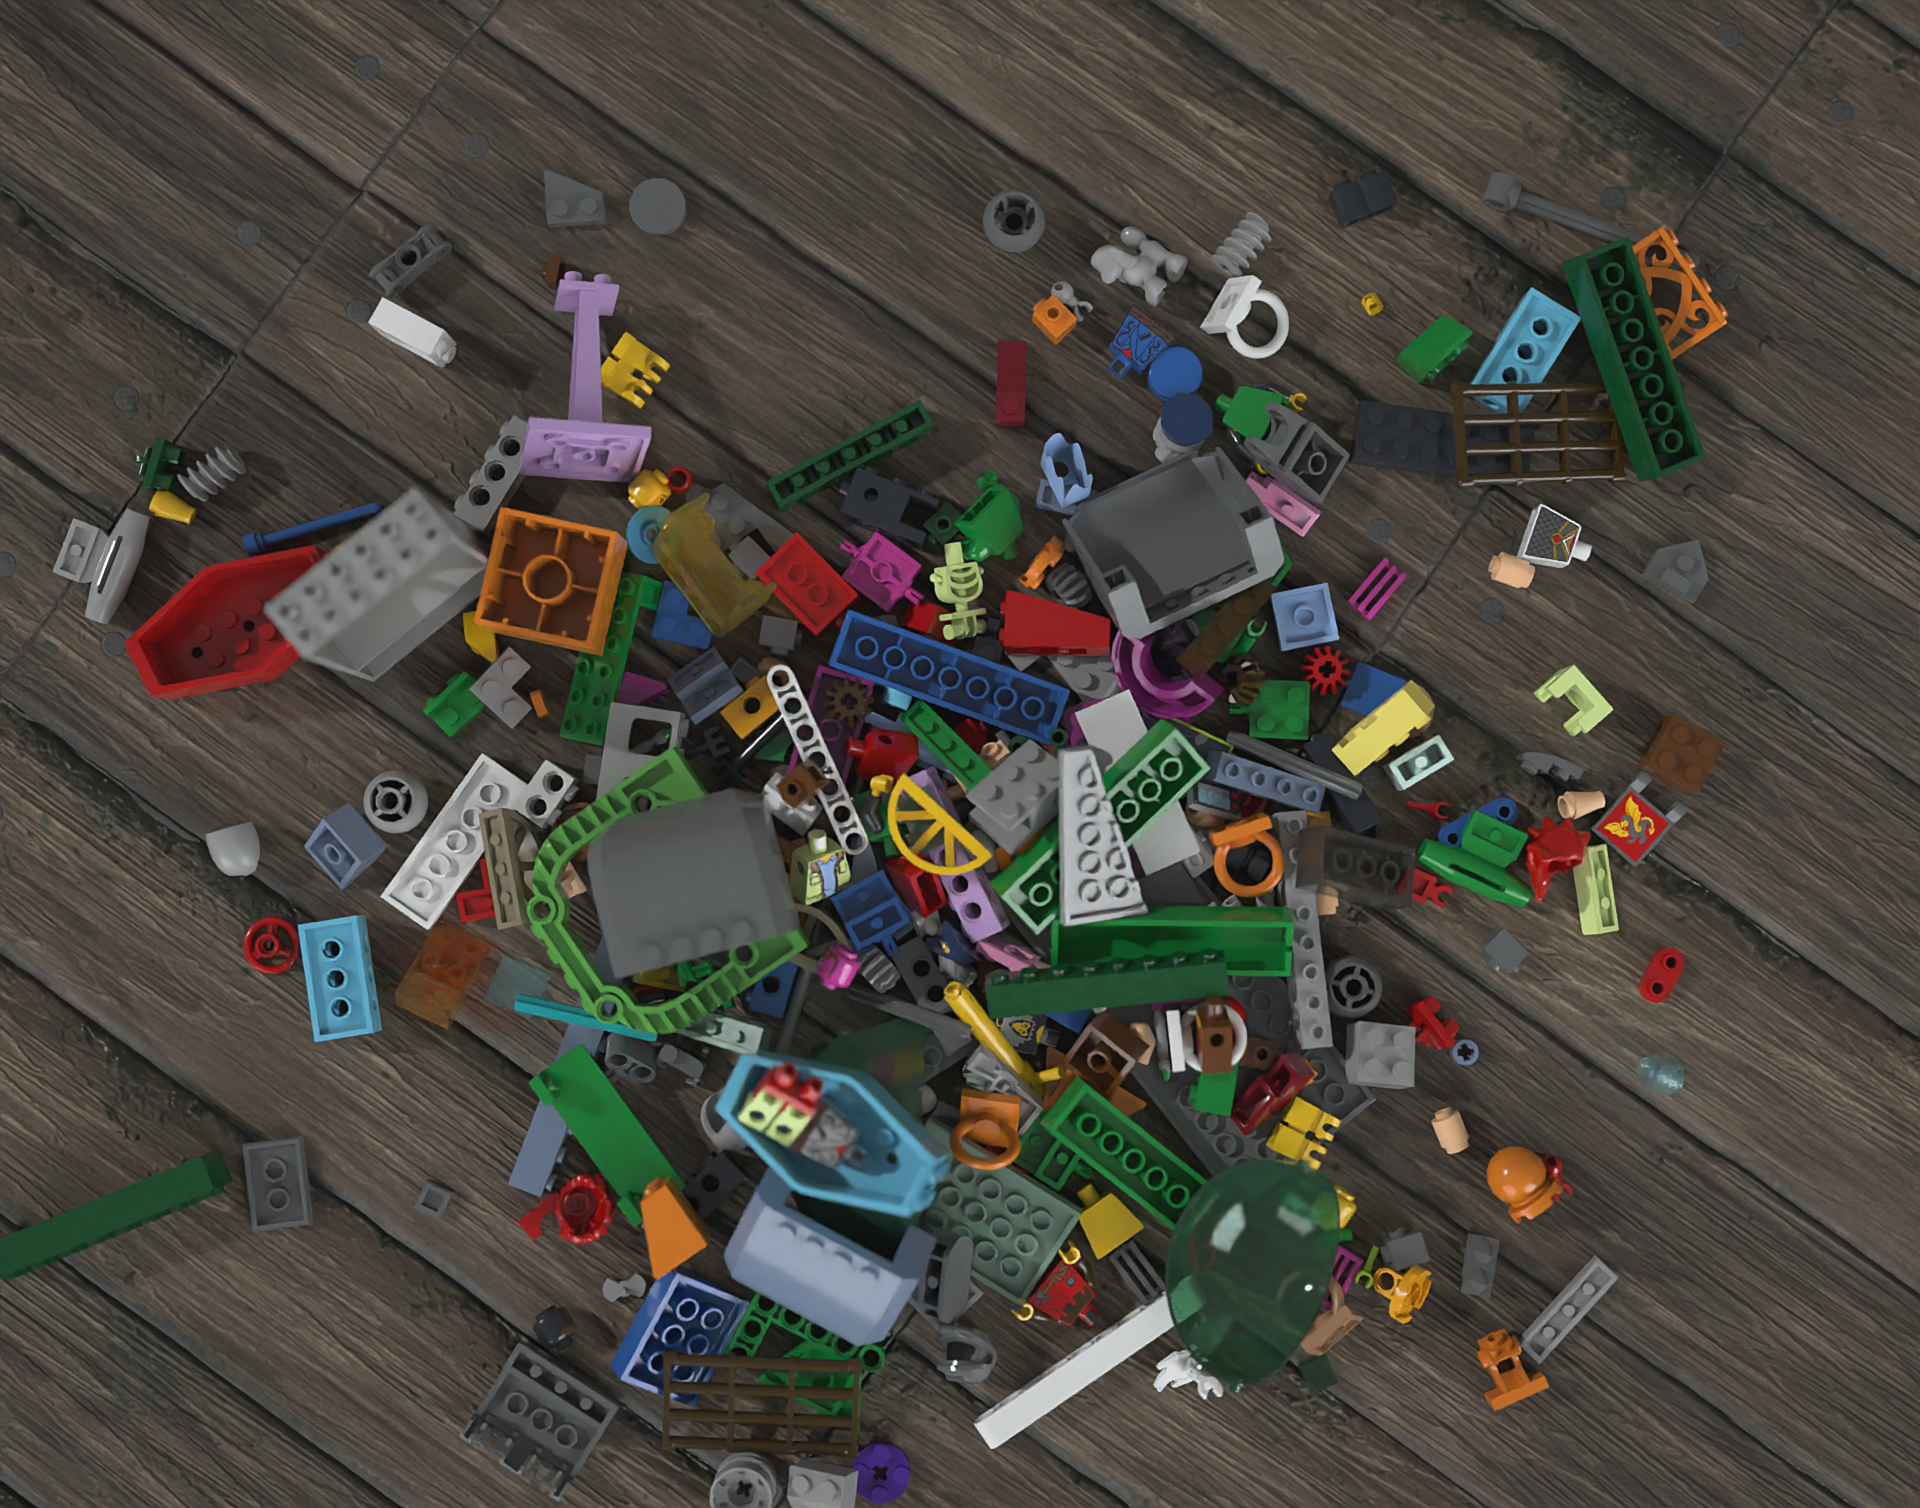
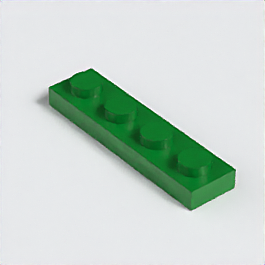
M919 699L900 717V720L969 791L993 771L922 699Z

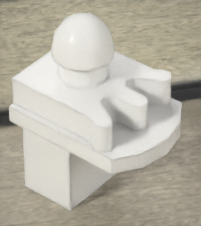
M907 903L912 912L910 914L917 936L920 935L923 938L927 934L931 936L937 935L941 923L938 911L924 919Z

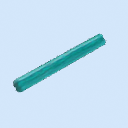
M518 994L515 999L514 1009L516 1011L652 1042L656 1041L658 1034L629 1028L620 1021L613 1024L601 1023L593 1013H587L582 1007L525 994Z

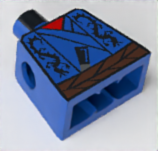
M1133 304L1110 344L1109 351L1116 358L1108 367V370L1119 379H1122L1130 368L1141 375L1150 367L1151 362L1166 348L1174 345L1177 337Z

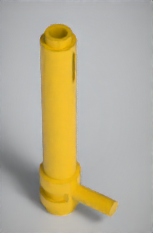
M955 981L946 986L944 990L945 1000L963 1022L972 1026L971 1033L978 1042L986 1046L1041 1098L1043 1097L1045 1082L1064 1078L1065 1073L1062 1067L1035 1072L1027 1061L1022 1060L963 983Z

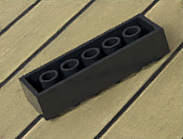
M1362 400L1356 407L1349 464L1456 479L1453 413ZM1508 425L1465 426L1466 444L1509 443ZM1520 425V442L1534 441L1535 425ZM1510 454L1467 456L1468 474L1511 472ZM1521 454L1522 472L1530 471L1532 454ZM1522 483L1521 486H1513L1512 484H1495V485H1502V486H1509V487L1520 488V487H1522L1523 485H1525L1526 483Z

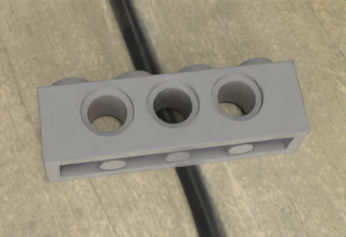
M513 415L511 420L504 422L499 432L501 436L496 445L492 444L488 448L484 456L485 463L480 470L477 469L472 474L469 481L471 486L466 494H461L454 505L456 510L453 514L488 536L497 524L500 507L506 508L526 476L519 475V462L528 423ZM515 443L520 444L519 453L515 456H508L509 446ZM498 468H504V477L499 481H494L492 477L493 472ZM488 492L490 494L489 502L483 506L478 505V497L482 493Z

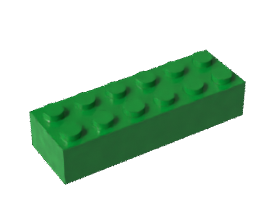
M1079 1077L1074 1079L1040 1122L1047 1131L1181 1237H1183L1219 1191Z

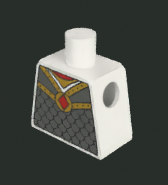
M1539 504L1533 508L1517 557L1527 560L1529 563L1563 568L1569 564L1571 557L1586 561L1590 555L1592 545L1578 540L1581 526L1578 523L1545 505Z

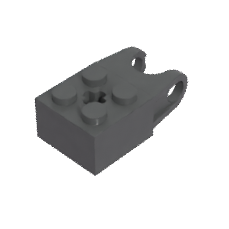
M1268 402L1264 409L1271 421L1270 435L1265 441L1247 436L1244 446L1262 468L1279 483L1305 501L1321 504L1350 454L1315 423L1309 422L1283 405Z

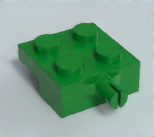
M1262 680L1266 685L1260 688L1262 696L1255 697L1254 703L1242 704L1240 706L1229 702V707H1232L1229 709V714H1246L1247 735L1262 740H1308L1310 682Z
M1042 1110L1021 1136L1020 1151L1013 1162L1031 1172L1035 1177L1057 1191H1060L1073 1171L1088 1180L1090 1178L1088 1173L1092 1175L1094 1169L1079 1161L1080 1156L1040 1124L1047 1115V1112Z

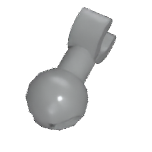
M1059 281L1055 283L1051 289V295L1054 294L1062 304L1066 303L1073 310V315L1077 318V322L1081 323L1083 317L1080 316L1078 307L1086 308L1088 312H1091L1093 306L1086 301L1080 302L1073 295V288L1068 282ZM1056 285H1059V287L1061 288V290L1058 291V290L1054 289V287H1055Z

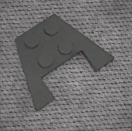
M724 483L676 516L700 597L704 603L726 589L709 563L729 550L735 541L741 537L744 539L754 531L759 530L772 550L777 552L794 535Z

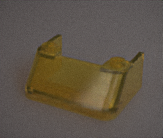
M706 492L669 514L653 544V552L658 562L709 630L716 637L721 638L762 607L777 585L774 581L764 586L760 581L752 578L747 581L742 579L712 539L715 522L713 517L703 510L710 498Z

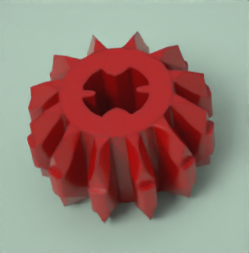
M1326 646L1322 654L1321 650L1316 647L1313 649L1314 657L1308 654L1305 655L1304 660L1309 665H1302L1300 671L1309 672V675L1301 680L1304 682L1311 680L1313 682L1310 685L1311 692L1320 686L1319 693L1321 696L1326 695L1327 687L1332 694L1338 692L1337 685L1341 687L1346 686L1347 682L1340 676H1349L1351 671L1342 669V666L1349 663L1348 659L1338 660L1342 651L1337 650L1331 655V647ZM1325 664L1328 665L1327 669L1331 668L1332 672L1326 678L1322 676L1323 672L1319 673V668Z

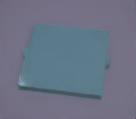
M503 955L495 974H492L490 977L492 982L484 1000L531 1020L533 1014L514 1009L515 999L518 994L544 999L542 994L550 974Z

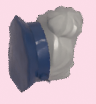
M1178 393L1162 405L1161 417L1153 432V440L1157 445L1155 456L1161 463L1174 459L1188 451L1199 450L1204 440L1213 433V410L1200 395Z
M945 918L944 922L940 923L937 931L938 935L927 937L926 943L938 954L939 971L943 972L946 970L947 978H952V982L963 983L967 988L977 979V970L971 964L973 962H981L984 956L975 950L977 942L972 944L970 938L964 935L960 925Z

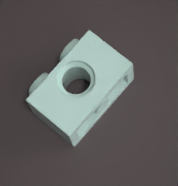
M1438 734L1382 767L1396 790L1400 791L1453 761L1454 758Z

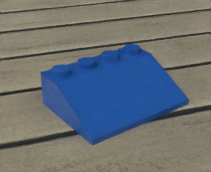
M678 1265L658 1280H655L610 1366L620 1380L664 1396V1350L687 1354L723 1355L750 1302L702 1275ZM671 1365V1381L709 1382L716 1367ZM671 1393V1399L695 1408L702 1394Z

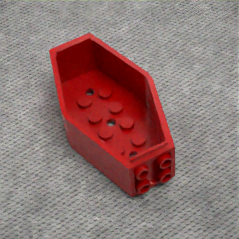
M311 545L214 564L197 573L124 642L149 694L163 699L174 700L270 681L281 676L302 655L264 608L319 565L330 553L327 550ZM248 621H252L255 625L254 629L250 632H247L245 629V624ZM196 648H201L203 651V655L200 658H195L193 655Z

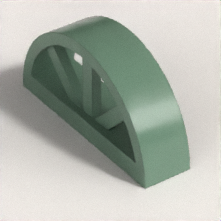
M715 1009L696 1023L676 1031V1033L744 1054L759 1050L767 1051L773 1028L741 1015Z

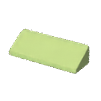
M1606 844L1586 846V854L1582 863L1579 866L1573 867L1582 933L1584 935L1618 931L1619 926Z

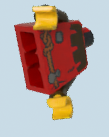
M1072 1241L1068 1242L1071 1246L1068 1252L1063 1253L1060 1249L1058 1250L1061 1256L1027 1297L1028 1302L1023 1298L1017 1300L1023 1305L1021 1310L1014 1311L1012 1309L1011 1311L1017 1318L1022 1321L1030 1320L1038 1324L1060 1326L1063 1323L1070 1326L1077 1317H1080L1091 1326L1098 1319L1101 1312L1089 1303L1096 1294L1093 1289L1096 1282L1090 1262L1079 1252Z

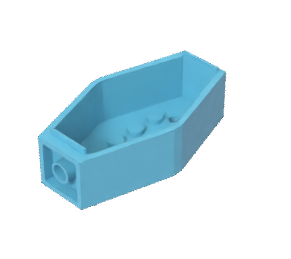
M762 1050L744 1053L741 1055L715 1108L792 1188L804 1194L908 1217L917 1211L921 1212L923 1207L928 1208L936 1191L932 1190L937 1179L942 1180L949 1167V1163L946 1162L949 1153L872 1076L862 1071ZM785 1062H789L797 1067L799 1070L797 1077L807 1081L809 1077L815 1076L824 1082L820 1099L825 1097L832 1099L862 1128L863 1132L856 1144L867 1150L869 1155L860 1168L846 1159L844 1164L837 1169L829 1168L789 1149L790 1146L788 1147L766 1135L767 1126L760 1132L738 1120L744 1098L750 1091L753 1092L774 1064L780 1067ZM758 1110L749 1112L753 1118L762 1119V1112ZM786 1125L776 1126L779 1132L788 1134L790 1127ZM890 1152H894L898 1156V1161L895 1164L890 1163L887 1159Z

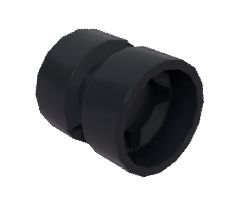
M1250 843L1241 847L1230 848L1226 856V869L1232 873L1241 871L1242 878L1258 884L1270 864L1272 854L1267 847L1261 844L1254 847Z

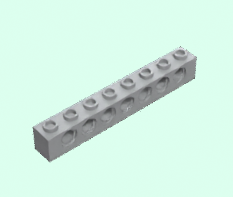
M1306 810L1278 812L1269 816L1272 825L1270 834L1279 842L1285 858L1283 875L1276 885L1278 906L1289 907L1293 918L1290 976L1286 977L1294 1048L1299 1050L1331 1047L1333 1042Z

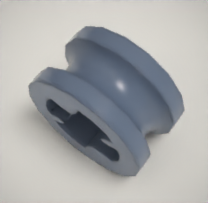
M1458 1039L1450 1047L1449 1054L1455 1063L1467 1066L1477 1060L1479 1050L1473 1041ZM1462 1044H1465L1466 1048L1471 1049V1055H1466L1468 1058L1464 1060L1463 1056L1457 1054L1458 1049H1462Z

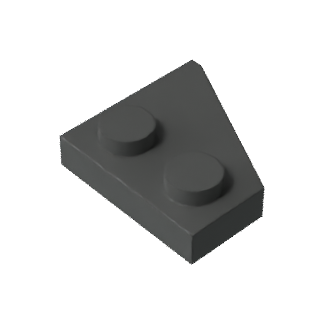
M544 170L546 215L549 227L606 224L603 192L550 170Z

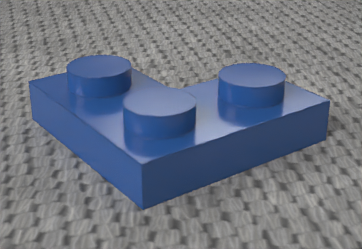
M664 581L651 637L709 650L716 622L688 615L694 591L693 587Z

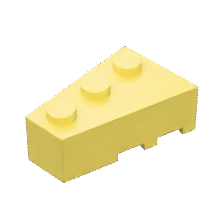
M1410 680L1351 728L1333 747L1332 751L1352 774L1356 776L1371 762L1375 761L1377 763L1389 753L1388 748L1393 744L1398 746L1410 736L1408 731L1414 726L1417 729L1424 726L1431 719L1428 714L1435 705L1413 680Z

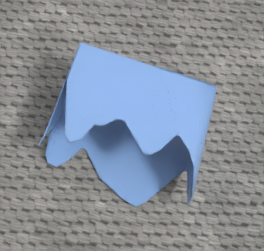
M1060 433L1052 435L1045 443L1040 465L1061 508H1065L1089 498L1093 477L1092 474L1087 475L1085 461L1079 444H1068ZM1060 461L1065 463L1069 469L1068 475L1064 478L1058 477L1055 473L1053 462ZM1073 485L1064 499V486Z

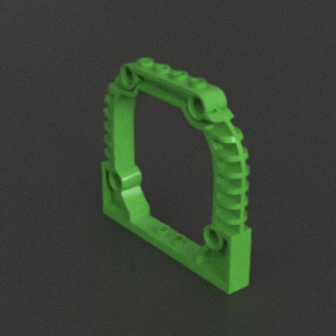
M678 747L670 748L613 787L614 789L556 828L543 843L535 860L532 878L535 897L528 902L526 907V913L532 922L530 928L539 940L543 939L548 946L547 953L550 959L556 965L560 964L565 971L564 979L573 990L577 989L582 996L581 1004L587 1013H593L604 1024H613L620 1021L634 1030L653 1034H665L682 1030L696 1023L811 944L801 928L798 927L792 932L746 944L753 951V956L750 960L740 957V946L730 948L729 958L731 961L682 996L666 1003H640L627 986L608 982L568 923L571 913V902L561 886V880L568 862L616 819L644 812L639 807V799L643 795L651 799L652 806L650 810L709 794ZM541 901L547 902L550 906V914L547 917L541 915L538 910ZM607 1000L616 1003L618 1007L616 1015H610L606 1012L605 1003Z

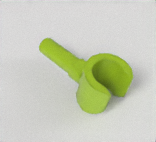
M1374 1245L1363 1267H1360L1355 1276L1356 1284L1360 1276H1368L1365 1283L1366 1289L1370 1288L1373 1284L1371 1270L1380 1248Z

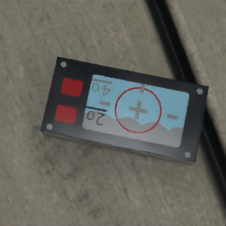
M1199 779L1187 790V807L1238 821L1242 818L1241 791Z

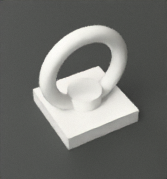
M1254 275L1229 278L1200 328L1208 334L1226 332L1233 348L1246 357L1261 359L1274 354L1285 342L1289 330V317L1285 305L1274 293L1258 289L1262 281ZM1255 300L1264 301L1269 304L1277 316L1276 334L1267 345L1262 347H1252L1246 344L1241 339L1237 330V324L1244 320L1251 309L1250 302Z
M1205 1002L1192 1006L1181 1018L1179 1017V1010L1166 1011L1173 1072L1185 1071L1184 1061L1192 1068L1201 1071L1198 1058L1193 1053L1190 1025L1195 1020V1009L1205 1007ZM1223 1004L1227 1009L1235 1032V1043L1232 1049L1233 1067L1241 1059L1246 1049L1247 1031L1240 1015L1230 1006Z

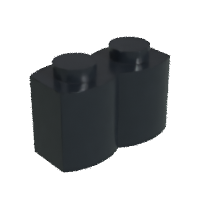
M1371 170L1362 174L1359 177V181L1350 183L1349 180H1345L1333 186L1334 190L1330 193L1328 199L1341 229L1394 209L1398 201L1385 171L1376 173V170Z

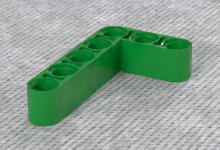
M758 1292L755 1294L725 1355H730L733 1348L742 1347L746 1350L747 1356H754L771 1322H774L844 1360H848V1358H861V1369L864 1371L876 1372L883 1366L885 1360V1348L882 1343L877 1342L861 1346L853 1344L850 1348H842L838 1344L839 1336L830 1331L821 1335L813 1332L812 1321L802 1316L797 1321L788 1319L786 1307L776 1302L771 1307L763 1306L760 1302L762 1294ZM750 1320L757 1321L761 1325V1331L758 1333L749 1332L746 1328V1323ZM870 1349L876 1350L880 1358L876 1362H869L864 1357L865 1351Z

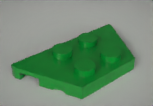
M805 1340L783 1356L784 1358H789L792 1355L796 1356V1358L844 1360L808 1340ZM765 1369L758 1375L757 1381L767 1385H788L789 1370ZM862 1369L860 1375L858 1431L860 1429ZM795 1370V1386L853 1388L854 1373ZM795 1398L796 1401L821 1414L852 1416L853 1400Z

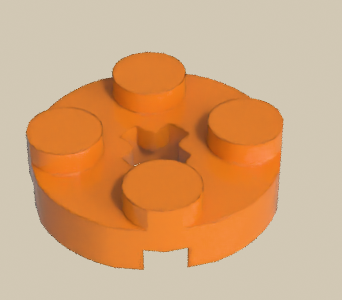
M1054 535L1050 543L1047 542L1028 566L1029 570L1025 574L1023 573L1018 581L1026 588L1030 586L1035 590L1045 577L1047 565L1049 564L1053 567L1062 557L1065 550L1062 546L1063 542Z

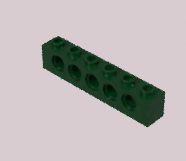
M918 400L770 479L766 483L780 510L784 513L855 475L857 468L864 470L865 467H870L935 432L934 424L921 400Z

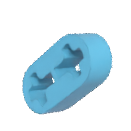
M885 687L879 701L896 709L907 711L912 697L898 690Z

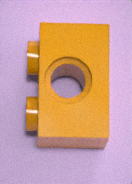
M756 676L745 685L747 690L739 697H735L723 706L724 709L720 712L744 741L780 711L769 688L766 676H763L761 679L759 676ZM753 698L758 699L761 704L759 711L755 714L747 713L745 709L747 701ZM787 701L785 702L784 707L789 705Z

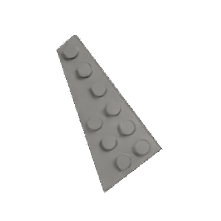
M1088 746L1059 750L1060 918L1064 926L1148 914L1146 904L1143 902L1140 894L1141 890L1138 881L1135 879L1131 868V861L1119 826L1112 814L1110 800L1105 794L1102 785L1103 780L1093 751Z

